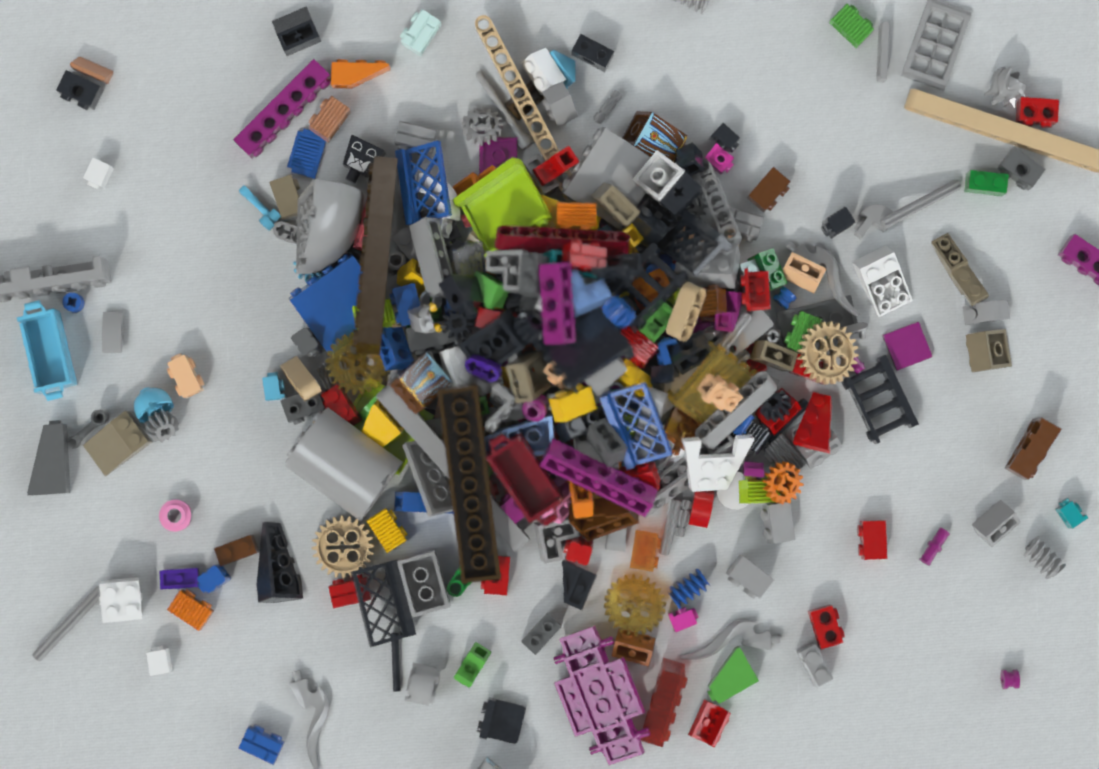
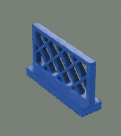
M437 140L407 150H396L395 155L397 158L406 225L410 226L423 219L420 214L423 207L430 210L426 216L428 218L441 219L452 216L441 141ZM435 147L436 154L432 159L427 154L431 148ZM418 152L421 156L415 164L412 161V153ZM425 158L431 161L426 171L420 167ZM434 165L439 167L436 177L430 174ZM418 169L424 173L419 182L415 180V174ZM428 176L434 180L429 189L423 186ZM437 183L442 187L439 196L433 193ZM421 188L427 191L422 201L418 199V192ZM430 195L436 198L432 207L425 204ZM440 201L444 203L445 212L443 213L435 211Z
M646 382L603 393L600 400L607 419L627 446L623 460L627 470L634 468L635 465L673 454ZM643 389L645 394L643 401L633 396L635 390ZM617 395H623L628 398L625 406L617 402ZM630 400L641 404L638 412L627 407ZM643 406L651 410L652 415L650 419L639 414ZM625 411L635 416L632 424L624 420L623 414ZM637 417L648 422L644 430L634 425ZM649 424L657 427L659 431L657 436L646 432ZM632 429L642 434L639 441L631 438L630 432ZM644 435L654 440L651 448L641 443ZM656 442L664 445L666 451L659 453L653 450ZM638 447L648 451L646 457L639 459L636 452Z

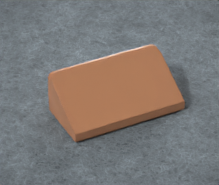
M78 57L70 63V67L75 71L105 84H109L113 75L112 70L82 57Z

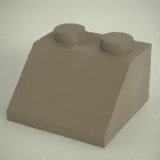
M1006 329L982 331L966 335V347L968 348L969 365L972 373L1012 367Z

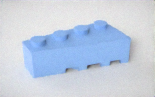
M553 413L546 414L538 422L527 420L497 429L493 435L490 433L486 437L483 435L486 456L491 451L489 441L502 433L510 439L519 432L523 434L536 455H544L552 439H555Z

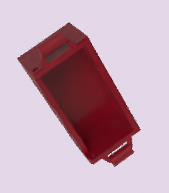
M519 432L509 439L502 433L489 441L491 451L488 452L486 459L527 521L530 523L536 519L546 527L559 519L556 506L562 503L564 496L547 470L540 467L541 461L523 434ZM553 509L554 512L541 520L540 516Z

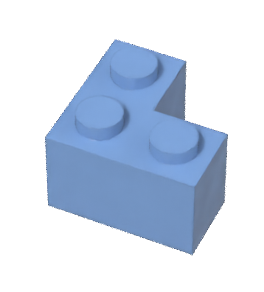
M574 269L571 271L574 317L603 306L611 298L612 295L603 279L585 285L578 270Z

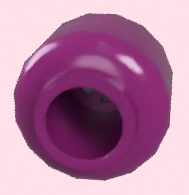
M541 394L534 401L524 402L522 405L523 415L529 421L538 422L542 420L549 411V401Z

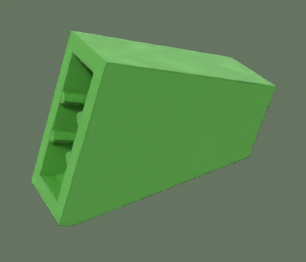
M739 646L733 649L708 684L710 690L707 693L712 702L716 700L720 704L759 681Z

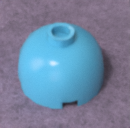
M146 387L140 391V394H138L134 401L135 415L141 423L149 421L148 416H153L155 412L159 413L162 409L165 412L168 410L171 412L174 408L171 397L161 388Z

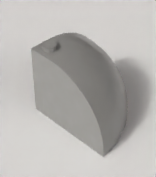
M314 179L300 195L297 207L296 274L321 272L329 265L333 266L338 263V259L350 250L356 239L364 210V195L359 189L338 182Z

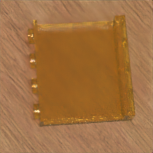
M712 342L708 343L714 350L677 393L670 389L666 392L668 393L667 398L674 406L701 424L718 410L713 402L710 404L705 402L701 398L702 394L697 390V387L708 373L715 377L717 375L721 376L726 380L727 384L732 382L739 389L758 373L754 368L750 370L751 367L743 360L738 362L739 358L732 352L727 354V350L719 343L717 346Z

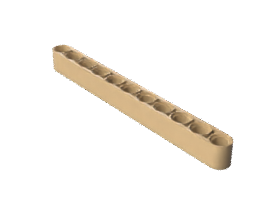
M481 15L475 20V29L545 162L558 153L559 149L492 20L486 15ZM482 20L489 23V27L485 30L478 27V23ZM491 37L498 40V44L494 47L487 44V40ZM498 55H505L507 61L504 64H499L496 61ZM507 72H514L516 78L513 81L506 80L505 74ZM516 89H522L525 95L522 98L515 97L514 91ZM529 105L533 108L534 112L531 115H525L523 107ZM533 123H540L542 130L534 132L531 128ZM544 139L551 142V147L547 150L543 149L540 145ZM570 170L565 172L570 178L572 175ZM557 177V178H556V181H557L558 184H559V187H558V188H559V190H560V192H561L562 189H563V188L561 187L563 183H560L559 180H558V177ZM561 192L566 202L577 203L575 200H569L567 195Z
M910 89L904 106L908 111L1099 173L1098 149L920 90Z

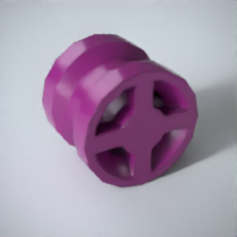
M1013 669L1011 672L1001 670L1000 680L1002 689H1008L1009 687L1019 689L1020 675L1018 669Z

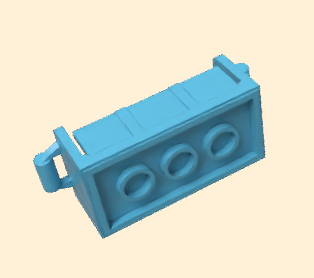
M40 300L24 304L23 316L17 317V322H20L23 344L35 387L33 389L34 393L43 394L47 401L63 398L64 388L78 384L61 312L54 308L46 310ZM37 308H41L42 310L40 312L27 314V311Z

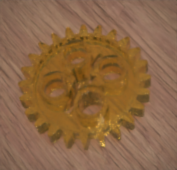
M353 332L349 334V338L345 334L342 336V340L337 338L335 340L337 345L332 344L330 346L333 351H328L327 355L331 358L325 360L330 365L325 369L331 370L328 377L335 378L332 384L338 382V389L344 386L345 393L352 389L353 395L357 393V390L363 395L365 389L369 393L372 391L371 386L376 389L378 387L377 382H383L381 376H385L387 373L383 370L385 368L380 355L353 354L350 351V347L353 346ZM367 357H370V358L373 359V361H374V365H373V366H370V365L367 364V362H366V358H367ZM356 360L359 361L357 367L354 365ZM339 362H345L348 369H342L339 366ZM355 373H361L363 381L357 380Z
M632 574L631 579L625 575L624 581L618 578L617 584L612 582V589H607L606 593L608 595H605L604 600L606 603L603 605V608L607 609L605 615H611L608 622H615L613 628L620 626V633L625 629L627 630V635H630L631 631H634L635 636L638 635L639 631L645 635L646 629L652 632L653 626L657 628L659 626L658 621L662 622L664 618L662 615L666 612L663 609L666 606V602L662 601L665 595H659L661 588L655 589L656 582L650 584L649 577L644 581L642 575L639 576V579H636L635 574ZM626 593L629 596V598L624 599L620 596V594ZM645 593L648 598L644 599L639 594ZM621 612H628L630 617H624ZM640 612H648L649 617L642 616Z

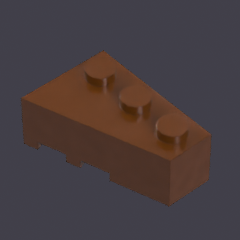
M1042 417L1032 419L1005 469L1023 480L1033 478L1037 473L1038 465L1044 460L1047 451L1062 429Z
M606 498L593 500L594 515L591 517L575 518L572 503H568L569 523L588 541L639 523V514Z

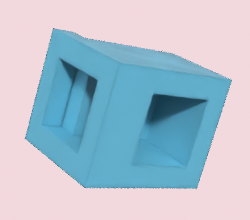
M278 372L267 373V377L262 378L265 400L286 399V394H282V391L285 390L284 380L280 379Z

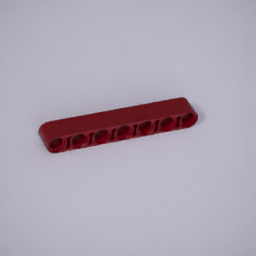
M501 225L497 227L494 246L499 251L524 250L528 253L543 254L551 250L562 251L563 246L571 240H581L582 244L586 245L588 243L600 244V247L607 249L606 256L628 254L631 237L629 234L619 231Z

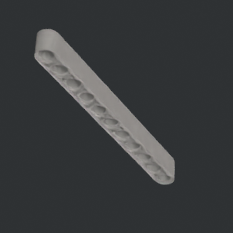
M389 383L376 397L448 477L444 440L419 412L415 415L408 409L405 402L395 394L390 386L391 383ZM491 494L495 531L514 552H517L531 539L518 523L515 524L501 509L500 503Z

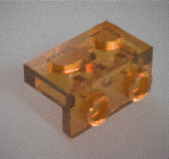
M635 530L630 568L653 572V568L658 567L659 557L655 555L656 549L661 547L662 538L658 537L659 533Z

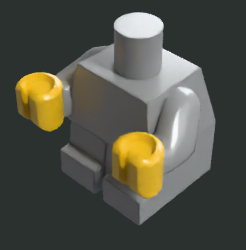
M434 303L408 310L411 327L415 332L433 333L442 330L439 323L433 324L429 312L437 311Z

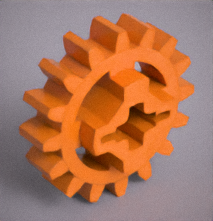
M783 461L782 464L776 462L775 467H769L770 473L765 472L767 479L762 481L766 483L763 490L768 491L766 496L771 498L773 502L784 504V502L791 503V498L796 500V493L802 492L799 486H804L800 482L803 478L802 475H799L801 470L788 462Z

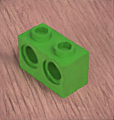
M664 303L646 321L645 327L640 332L655 343L666 330L673 309L667 303Z

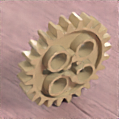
M832 321L827 322V324L820 322V326L814 324L813 329H807L809 335H802L805 341L798 342L802 349L797 350V352L802 353V356L797 359L803 360L800 367H806L804 374L811 373L809 379L816 378V383H821L823 380V384H829V381L831 384H836V380L842 382L843 377H849L847 371H854L851 365L857 364L853 359L859 356V354L854 353L858 346H853L856 339H850L852 332L845 333L847 327L840 328V323L833 325ZM834 337L837 339V346L833 345ZM816 341H818L819 344H820V347H819L818 350H817L816 347H815V342H816ZM838 356L841 359L840 365L836 363V358ZM819 360L823 362L822 369L818 366Z
M341 516L340 521H338L336 517H333L332 524L326 520L327 527L320 525L319 527L322 532H315L318 539H312V541L317 543V546L311 547V549L317 550V553L313 557H319L316 564H323L321 570L328 568L327 575L335 572V578L339 576V573L342 574V578H346V573H349L350 577H352V571L359 570V567L367 568L364 562H371L368 555H374V553L369 551V548L375 547V545L369 544V541L373 537H367L370 530L364 531L365 524L359 526L358 519L352 522V518L349 516L347 521H345L344 516ZM351 531L357 534V540L354 543L350 542L347 538ZM331 532H335L338 535L336 543H331L328 539ZM343 541L344 545H360V548H349L342 552V549H326V546L341 545ZM332 551L336 552L339 556L338 561L335 563L329 560V554ZM350 551H355L358 554V559L355 562L350 561L348 558Z

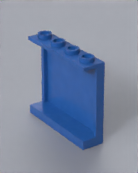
M352 253L350 255L344 254L338 259L336 265L333 267L329 265L323 269V274L317 278L316 276L311 277L306 281V286L294 289L289 297L292 305L329 356L351 342L354 329H356L352 306H357V292H361L358 290L359 273L363 272H360V265Z

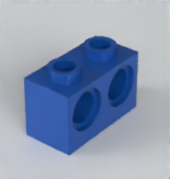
M386 327L382 329L380 356L385 371L404 370L414 362L403 327Z

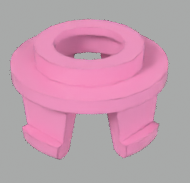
M170 500L161 507L159 520L165 529L173 532L181 531L190 524L191 508L181 500ZM174 508L181 512V519L177 523L170 522L167 516L168 512Z

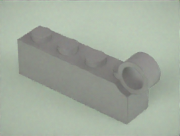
M425 217L409 227L425 285V291L420 296V305H428L430 297H432V303L436 305L438 310L442 304V297H445L438 284L448 275L453 274L439 219Z

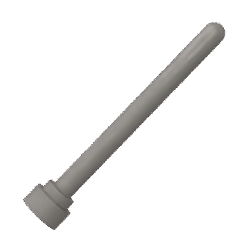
M478 71L476 73L477 79L518 137V145L521 150H526L535 143L531 136L524 134L484 74Z

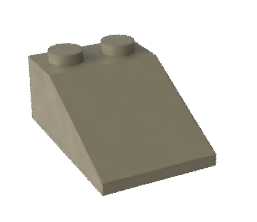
M124 411L83 446L102 473L107 476L150 445L152 441L132 413Z

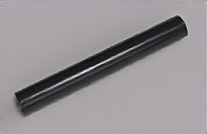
M391 633L394 636L399 635V633ZM399 640L391 642L393 692L401 691Z

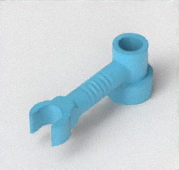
M243 185L239 189V193L263 214L258 221L270 231L281 215L274 208L270 211Z

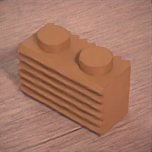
M333 96L329 99H324L320 105V112L313 114L308 122L310 130L328 143L351 113L349 107Z

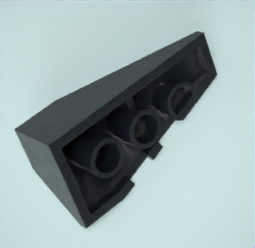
M262 523L256 583L258 603H280L303 599L301 577L299 574H296L293 563H295L293 557L290 558L287 549L288 542L281 523Z

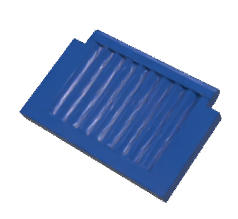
M311 130L297 131L287 165L288 168L292 169L291 173L315 179L326 141Z

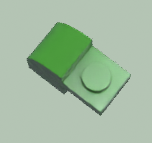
M475 642L453 678L470 688L489 658L491 651Z

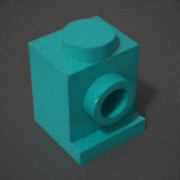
M1069 498L1059 502V507L1055 509L1068 529H1073L1088 519L1087 515L1081 514L1082 509L1078 503L1070 501Z

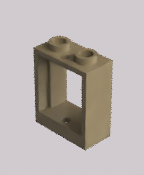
M603 182L591 195L616 222L628 226L640 213L611 184Z
M526 351L506 366L516 403L534 401L552 386L551 382L546 379L548 375L543 372L547 365L541 351Z

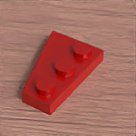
M816 392L812 393L793 439L794 445L830 454L831 396Z

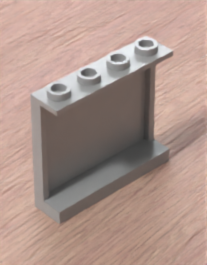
M602 127L601 130L597 129L592 137L594 141L591 146L587 145L584 149L582 160L572 168L573 174L571 177H567L563 182L561 192L578 203H596V215L612 224L615 228L622 230L623 225L616 222L591 195L605 182L613 185L637 207L645 191L632 179L651 157L609 129Z

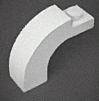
M419 173L418 182L422 178L423 173ZM428 176L423 186L429 189L434 180ZM437 183L433 193L439 196L442 187ZM447 183L452 216L439 219L444 238H449L452 231V221L460 220V207L456 206L452 200L457 197V194L449 183ZM422 188L419 190V193L426 194L427 192ZM441 201L437 206L438 213L445 212L444 203Z

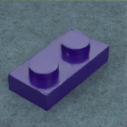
M199 568L159 570L160 590L198 587L197 577L200 576Z

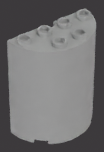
M327 407L323 413L319 411L313 418L315 422L312 426L310 425L297 438V445L293 446L287 454L286 467L356 519L362 521L403 462Z

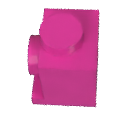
M717 143L704 158V160H708L715 171L720 175L724 171L728 173L734 165L732 163L734 157ZM722 156L724 162H719L717 157Z
M686 607L676 610L675 615L671 612L667 613L675 632L696 625V619L699 618L695 608L686 609Z

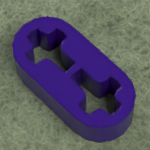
M472 355L465 362V368L470 374L488 382H495L502 375V368L499 364L482 356Z

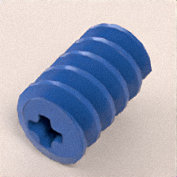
M695 569L696 576L689 573L690 580L683 577V584L677 581V589L670 586L671 593L669 595L679 609L682 608L681 601L686 605L688 604L687 597L694 600L693 593L700 596V589L705 592L707 591L706 585H709L699 569Z

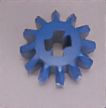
M612 296L602 306L603 313L610 322L621 329L629 326L636 318L632 307L619 296Z

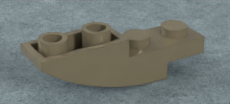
M949 233L931 241L951 280L961 295L966 297L970 305L974 306L976 303L989 297L988 292L969 267L968 260Z

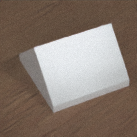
M657 150L632 180L653 199L661 201L685 171Z

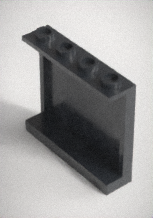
M600 307L574 317L576 342L545 344L543 337L535 344L532 343L537 352L541 351L543 353L542 357L545 362L553 365L552 369L557 377L561 376L563 378L562 381L568 390L572 389L575 394H578L577 385L621 356L625 355L628 360L635 356L630 342L610 322Z

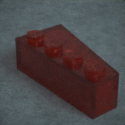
M666 658L662 659L661 674L658 673L655 686L656 691L652 694L650 709L647 711L642 728L648 727L650 736L641 738V741L663 747L664 742L669 741L671 731L668 729L670 724L675 722L677 713H674L676 706H680L682 695L679 694L681 688L685 689L688 680L685 677V664Z

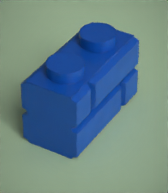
M220 564L214 565L207 572L197 577V586L203 593L215 592L222 585L229 582L231 576L224 566L220 567Z
M259 725L249 726L238 749L274 765L285 743L281 740L282 737L276 733H271V735L265 733V729Z

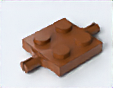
M676 404L672 408L664 426L667 439L674 443L672 453L675 456L679 455L681 449L685 451L682 438H695L696 429L703 423L695 415L698 410V406L695 407L696 404H691L689 411Z

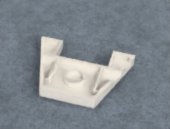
M735 435L732 453L699 455L702 442L700 438H682L685 448L684 456L687 461L686 469L689 488L692 492L727 490L754 442L752 435Z

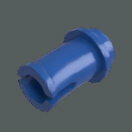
M750 415L732 432L736 435H746L745 431L754 419V416Z

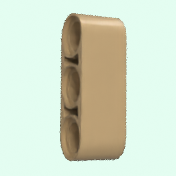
M686 282L682 286L666 327L667 334L683 342L690 338L706 297V291L703 288L690 282Z
M297 356L280 365L285 377L304 401L322 392L315 378Z

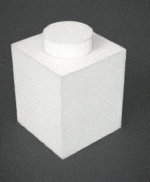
M92 158L83 179L88 181L87 185L92 188L98 189V187L105 189L114 168Z
M163 645L151 647L152 651L146 653L150 676L173 671L169 648L163 649Z

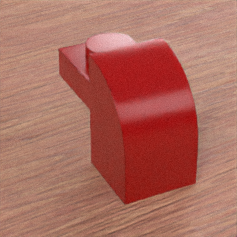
M567 146L532 171L541 185L544 186L574 167L580 161L571 147Z
M714 490L694 492L688 525L708 527L714 501Z

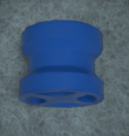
M782 286L779 294H775L773 299L782 308L787 310L789 304L794 302L797 297L789 289Z
M68 293L64 296L62 304L66 310L78 313L84 308L85 301L81 295Z

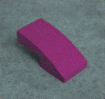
M726 291L727 313L715 315V330L734 331L739 315L742 292Z
M744 462V476L764 477V463Z

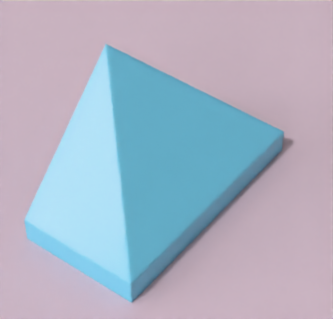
M552 50L550 55L566 78L563 83L568 88L575 82L576 61Z

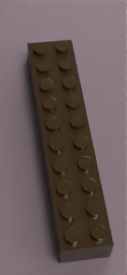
M374 156V163L370 162L366 214L364 218V235L367 236H363L360 272L363 273H359L358 290L361 292H357V309H360V311L355 312V328H358V330L354 329L353 347H357V353L380 355L397 158Z
M477 382L438 387V397L462 583L501 579Z

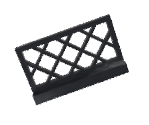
M684 208L680 213L683 219L657 246L662 252L697 276L721 249L728 251L732 245L720 232ZM694 234V238L689 239V235ZM683 238L682 242L677 243L678 239ZM704 240L703 244L698 246V242ZM669 242H672L670 246L665 247ZM692 244V248L687 249V246ZM714 247L710 252H707L708 248ZM681 248L680 252L675 253L676 249ZM702 251L701 255L696 256V252ZM690 255L689 259L684 260L685 256ZM700 261V262L693 268L694 263Z
M398 560L351 572L370 647L417 635L397 564ZM384 567L386 574L383 581L374 576L377 569ZM364 573L369 576L365 586L359 583L357 574ZM372 579L380 583L377 592L368 588ZM383 586L390 590L388 599L379 595ZM365 591L374 595L370 604L363 600ZM377 598L385 602L381 611L373 607ZM388 605L394 607L395 610L392 618L384 614ZM370 610L379 614L375 623L368 620L367 615ZM381 617L390 621L386 630L377 626ZM393 623L399 626L401 635L394 636L389 633ZM375 628L384 633L380 641L374 642L372 635Z

